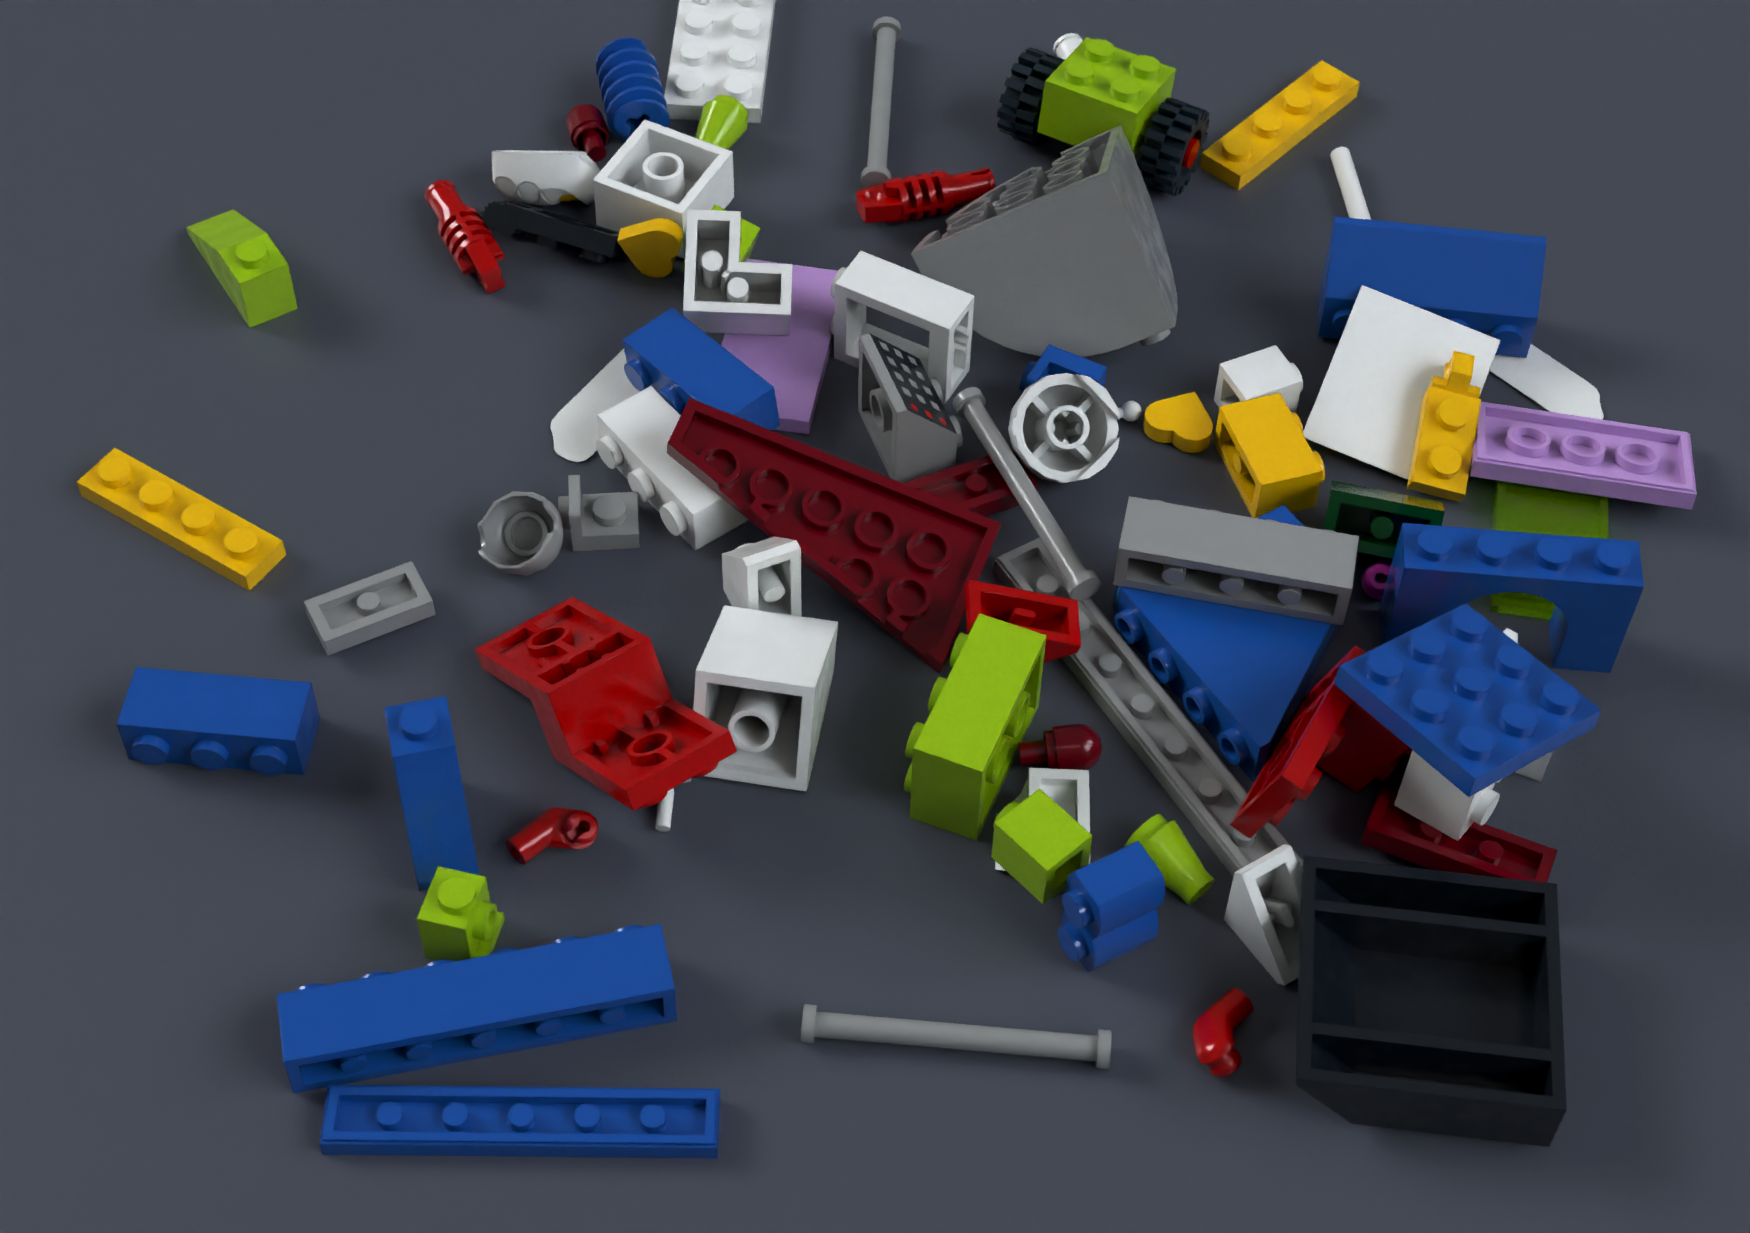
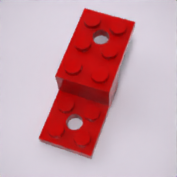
M574 597L474 649L483 670L530 698L554 759L633 811L660 802L667 795V791L690 778L701 777L712 772L718 766L719 761L737 752L729 730L672 698L650 637Z
M1355 645L1299 703L1230 823L1232 827L1246 837L1251 838L1267 822L1276 827L1286 816L1295 799L1303 802L1310 795L1323 773L1315 767L1316 765L1358 793L1375 777L1380 781H1384L1395 769L1403 753L1409 757L1411 756V748L1334 685L1339 666L1366 653Z

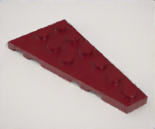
M689 398L667 443V454L769 537L775 536L797 540L801 548V562L940 674L966 612L965 586L968 580H979L1002 523Z

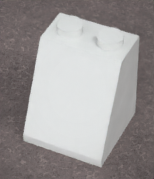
M724 605L696 668L693 710L729 730L737 752L719 761L718 766L704 776L807 791L834 673L838 630L837 621Z

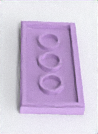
M749 258L746 259V262L785 264ZM792 264L789 336L724 334L721 346L774 387L780 426L774 430L808 435L810 433L834 335L830 332V326L834 316L835 298L831 297L830 290L833 279L838 272L836 270Z
M1481 402L1470 465V476L1692 510L1697 492L1690 433Z

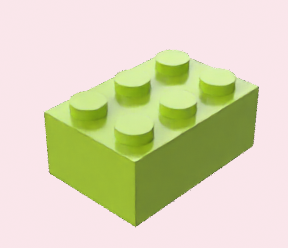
M980 613L969 635L962 632L958 635L950 657V666L953 668L947 679L940 676L937 678L928 702V711H931L925 724L921 722L915 723L907 741L905 756L912 758V762L906 774L904 791L911 793L910 818L977 841L1017 755L1018 742L1023 741L1039 707L1047 635Z

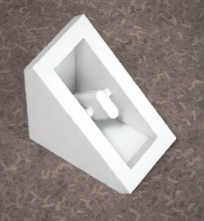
M1286 844L1234 873L1224 916L1226 923L1278 984L1284 986L1299 977L1301 870L1291 845Z

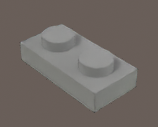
M412 561L304 601L307 616L327 656L436 615L433 600Z

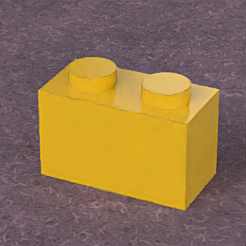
M1276 393L1220 406L1213 443L1252 518H1258L1282 505H1285L1290 512L1315 507L1320 483H1323L1325 479L1324 463L1320 454L1317 451L1311 450L1304 437L1303 426L1299 416L1295 412H1290L1282 395Z

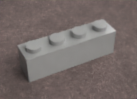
M1129 496L1118 547L1113 585L1343 625L1353 587L1359 536Z

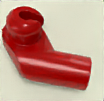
M552 807L508 838L505 843L514 859L518 863L525 865L547 847L579 850L590 846L596 839L599 826L596 818L589 812Z
M1238 988L1229 989L1199 1016L1193 1025L1192 1035L1195 1054L1200 1064H1207L1210 1073L1218 1078L1227 1077L1240 1067L1242 1058L1239 1051L1233 1047L1235 1044L1233 1029L1253 1012V1005L1250 999Z

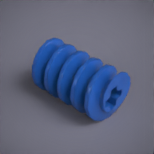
M631 37L618 38L607 43L598 52L595 64L601 96L604 102V110L607 116V125L613 135L626 142L644 119L668 128L670 117L666 99L664 98L657 61L648 52L647 46L641 39Z

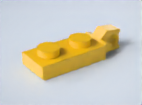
M1453 351L1451 360L1445 364L1443 378L1433 376L1428 389L1423 395L1407 489L1456 502H1460L1466 494L1482 400L1479 399L1481 388L1470 385L1473 375L1474 355Z

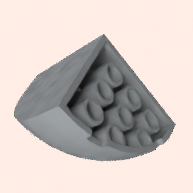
M1121 125L1061 152V157L1052 163L1053 168L1044 172L1042 167H1031L985 193L945 220L948 225L945 234L941 236L939 230L930 232L911 253L922 275L974 295L972 330L995 343L1022 353L1041 356L1050 344L1075 355L1087 357L1107 353L1140 341L1142 346L1154 344L1166 338L1171 333L1170 328L1176 325L1178 301L1170 259L1146 185Z

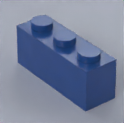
M673 307L622 340L627 361L624 365V371L630 383L638 391L652 386L680 415L689 398H692L771 431L780 426L774 387Z
M136 667L116 725L128 759L139 760L146 764L159 765L165 762L197 765L207 770H220L222 768L253 770L270 776L282 773L304 775L318 728L320 714L312 683Z

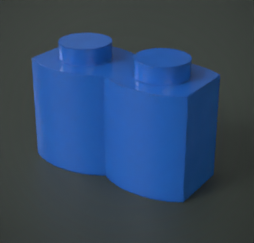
M1139 841L1070 873L1067 878L1066 893L1062 895L1064 910L1061 917L1062 926L1057 930L1058 939L1068 958L1073 962L1079 960L1087 972L1153 941L1157 937L1159 929L1157 908L1162 906L1165 899V882L1162 872Z

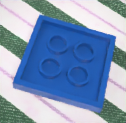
M1466 603L1340 665L1334 681V685L1468 797L1595 728L1601 713V709L1578 692L1576 688L1560 678L1532 656L1530 652L1518 645Z

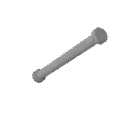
M887 16L878 18L873 24L872 35L876 40L867 167L861 173V186L863 189L891 180V173L887 169L895 43L900 39L901 25L895 18Z
M976 387L962 390L952 401V407L960 418L967 419L1067 580L1065 589L1070 598L1078 601L1090 598L1101 586V581L1093 570H1087L985 409L986 399L981 390Z
M804 1004L801 1043L814 1044L815 1037L1095 1061V1068L1109 1069L1111 1030L1098 1029L1097 1035L818 1012L817 1005Z

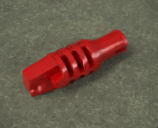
M989 167L949 175L946 171L935 170L931 171L930 175L928 172L919 173L917 177L914 175L904 176L903 180L900 177L892 178L883 182V184L856 191V209L864 223L908 222L909 218L911 220H919L923 215L925 218L935 217L936 213L938 215H945L952 211L954 206L973 202L996 188L995 179Z
M439 180L431 184L425 192L426 202L439 219L438 234L462 274L466 276L474 273L487 294L505 287L506 284L503 277H501L502 272L497 261L505 258L504 253L486 224H483L484 221L478 211L463 203L451 181Z

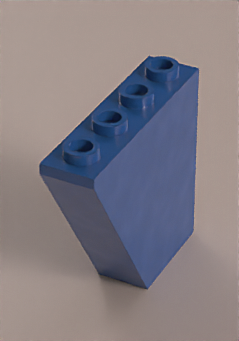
M1285 505L1258 517V519H1269L1281 523L1304 526ZM1123 586L1119 589L1117 610L1114 618L1117 631L1125 642L1135 645L1148 660L1155 677L1163 684L1168 683L1183 701L1184 707L1191 719L1206 727L1218 741L1224 757L1231 764L1238 765L1252 782L1256 780L1297 709L1340 626Z

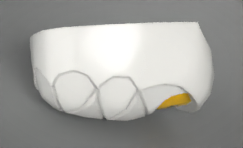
M492 151L493 182L498 191L510 199L539 206L556 205L561 201H582L584 204L589 205L594 200L593 179L601 170L587 155L586 151Z

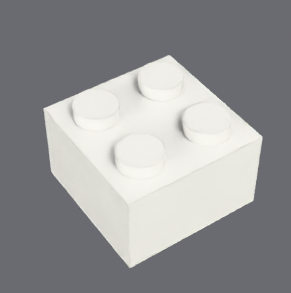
M644 119L593 179L597 225L620 232V228L651 219H669L677 223L683 231V241L677 256L685 259L687 209L712 210L714 205L725 209L734 198L733 152Z

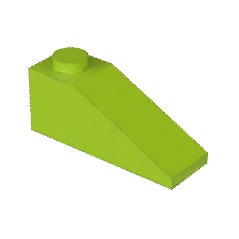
M234 209L186 227L189 237L249 328L298 309L288 263L264 230Z

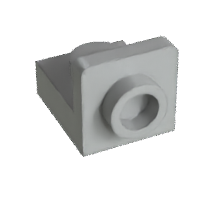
M568 475L569 496H558V512L563 529H570L573 552L640 548L638 493L582 494L580 475Z

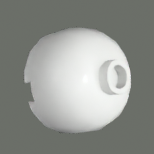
M1062 373L1043 377L1026 388L1012 408L1008 426L1011 448L1024 467L1041 479L1058 483L1088 479L1105 468L1118 449L1120 437L1117 438L1119 430L1117 420L1120 419L1118 407L1107 389L1088 376Z

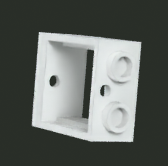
M860 251L847 268L842 267L839 269L831 285L830 294L831 297L835 298L834 316L830 326V332L834 335V358L859 368V336L870 333L918 357L928 377H935L938 380L943 394V401L946 404L970 370L974 295ZM867 306L930 331L929 348L866 323Z

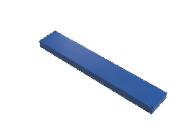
M328 1085L319 1145L322 1155L718 1159L720 1089Z

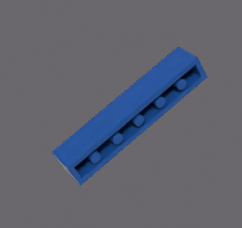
M662 924L646 927L628 925L617 929L613 933L586 938L568 936L557 939L551 944L520 950L502 948L491 952L487 956L460 961L437 960L422 968L395 973L377 971L366 974L356 980L329 985L311 983L303 985L295 991L276 994L283 1063L293 1093L677 1021L675 987Z

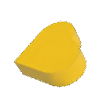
M656 218L620 228L617 242L641 273L649 277L661 278L669 275L673 270L675 258L680 252L683 241V231L677 223L669 219Z
M1194 391L1151 403L1145 411L1143 429L1144 433L1155 442L1172 443L1183 452L1197 453L1205 450L1210 445L1213 423Z

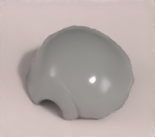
M512 491L492 503L483 520L477 524L481 541V549L478 550L480 557L507 575L531 576L547 569L558 557L563 543V526L556 506L535 492Z

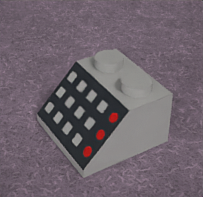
M870 333L860 335L858 411L889 477L898 482L905 483L956 466L957 447H961L963 444L962 431L956 416H948L943 406V394L938 380L935 377H928L918 357Z

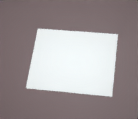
M1362 285L1304 428V437L1408 480L1422 399L1430 385L1433 376L1443 378L1445 364L1451 360L1453 351L1474 355L1475 360L1470 385L1480 387L1482 392L1501 340Z

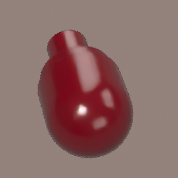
M579 104L573 107L566 117V129L573 146L579 151H586L587 155L594 162L603 160L607 154L605 146L609 139V129L603 114L597 107L590 104Z
M1084 724L1053 726L1052 730L1043 731V740L1018 742L1020 766L1046 763L1047 768L1087 770L1099 760L1102 753V742L1097 732Z

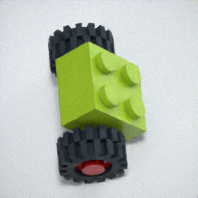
M1088 37L1066 59L1034 48H1027L1025 53L1022 52L1019 55L1018 63H1014L1011 68V78L1007 77L1004 86H1007L1006 91L1001 94L999 101L1002 103V106L997 111V117L1000 118L997 126L1000 128V132L1035 145L1043 143L1046 140V136L1075 146L1121 125L1134 157L1138 152L1141 154L1137 165L1145 185L1173 196H1178V194L1183 192L1184 186H1187L1191 180V173H1194L1198 166L1196 163L1198 157L1202 156L1204 150L1202 145L1208 136L1206 130L1210 125V120H1208L1210 114L1205 109L1171 98L1176 68L1164 65L1152 56L1136 55L1116 48L1109 41Z

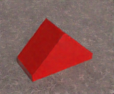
M968 580L965 586L968 634L980 613L1047 635L1044 663L1075 654L1080 649L1078 600Z

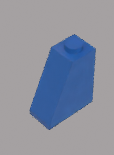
M442 696L384 707L391 753L419 891L429 889L438 866L479 875L447 697Z

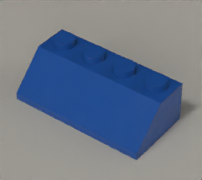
M1334 216L1318 296V337L1341 338L1360 288L1364 285L1501 340L1495 355L1527 358L1538 320L1547 245L1546 237Z

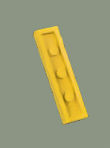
M1321 60L1203 151L1200 168L1239 191L1357 97L1360 82Z
M115 447L77 481L80 494L85 499L248 591L286 556L283 540Z

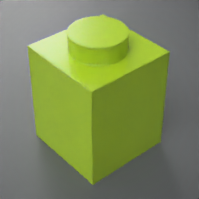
M1040 788L1022 802L1016 800L1009 803L1002 809L994 821L991 857L1042 904H1045L1066 887V881L1070 873L1089 863L1093 835Z

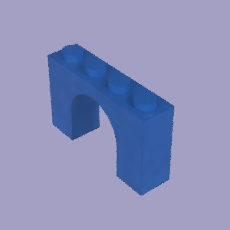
M1402 523L1379 608L1380 645L1457 608L1460 604H1467L1474 599L1490 594L1520 592L1542 597L1555 604L1549 622L1553 668L1611 673L1644 589L1639 541Z

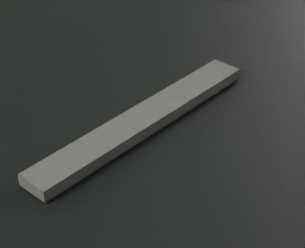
M1040 538L994 558L993 572L1004 586L1071 599L1065 589L1067 580ZM1091 598L1078 601L1081 647L1077 653L1062 657V660L1231 875L1234 877L1236 871L1284 844L1289 845L1276 827L1268 822L1251 838L1246 837L1230 825L1248 794L1247 791ZM1293 850L1294 855H1295V857H1296V860H1297V862H1298L1299 868H1300V870H1301V868H1302V860H1301V858L1297 855V853Z

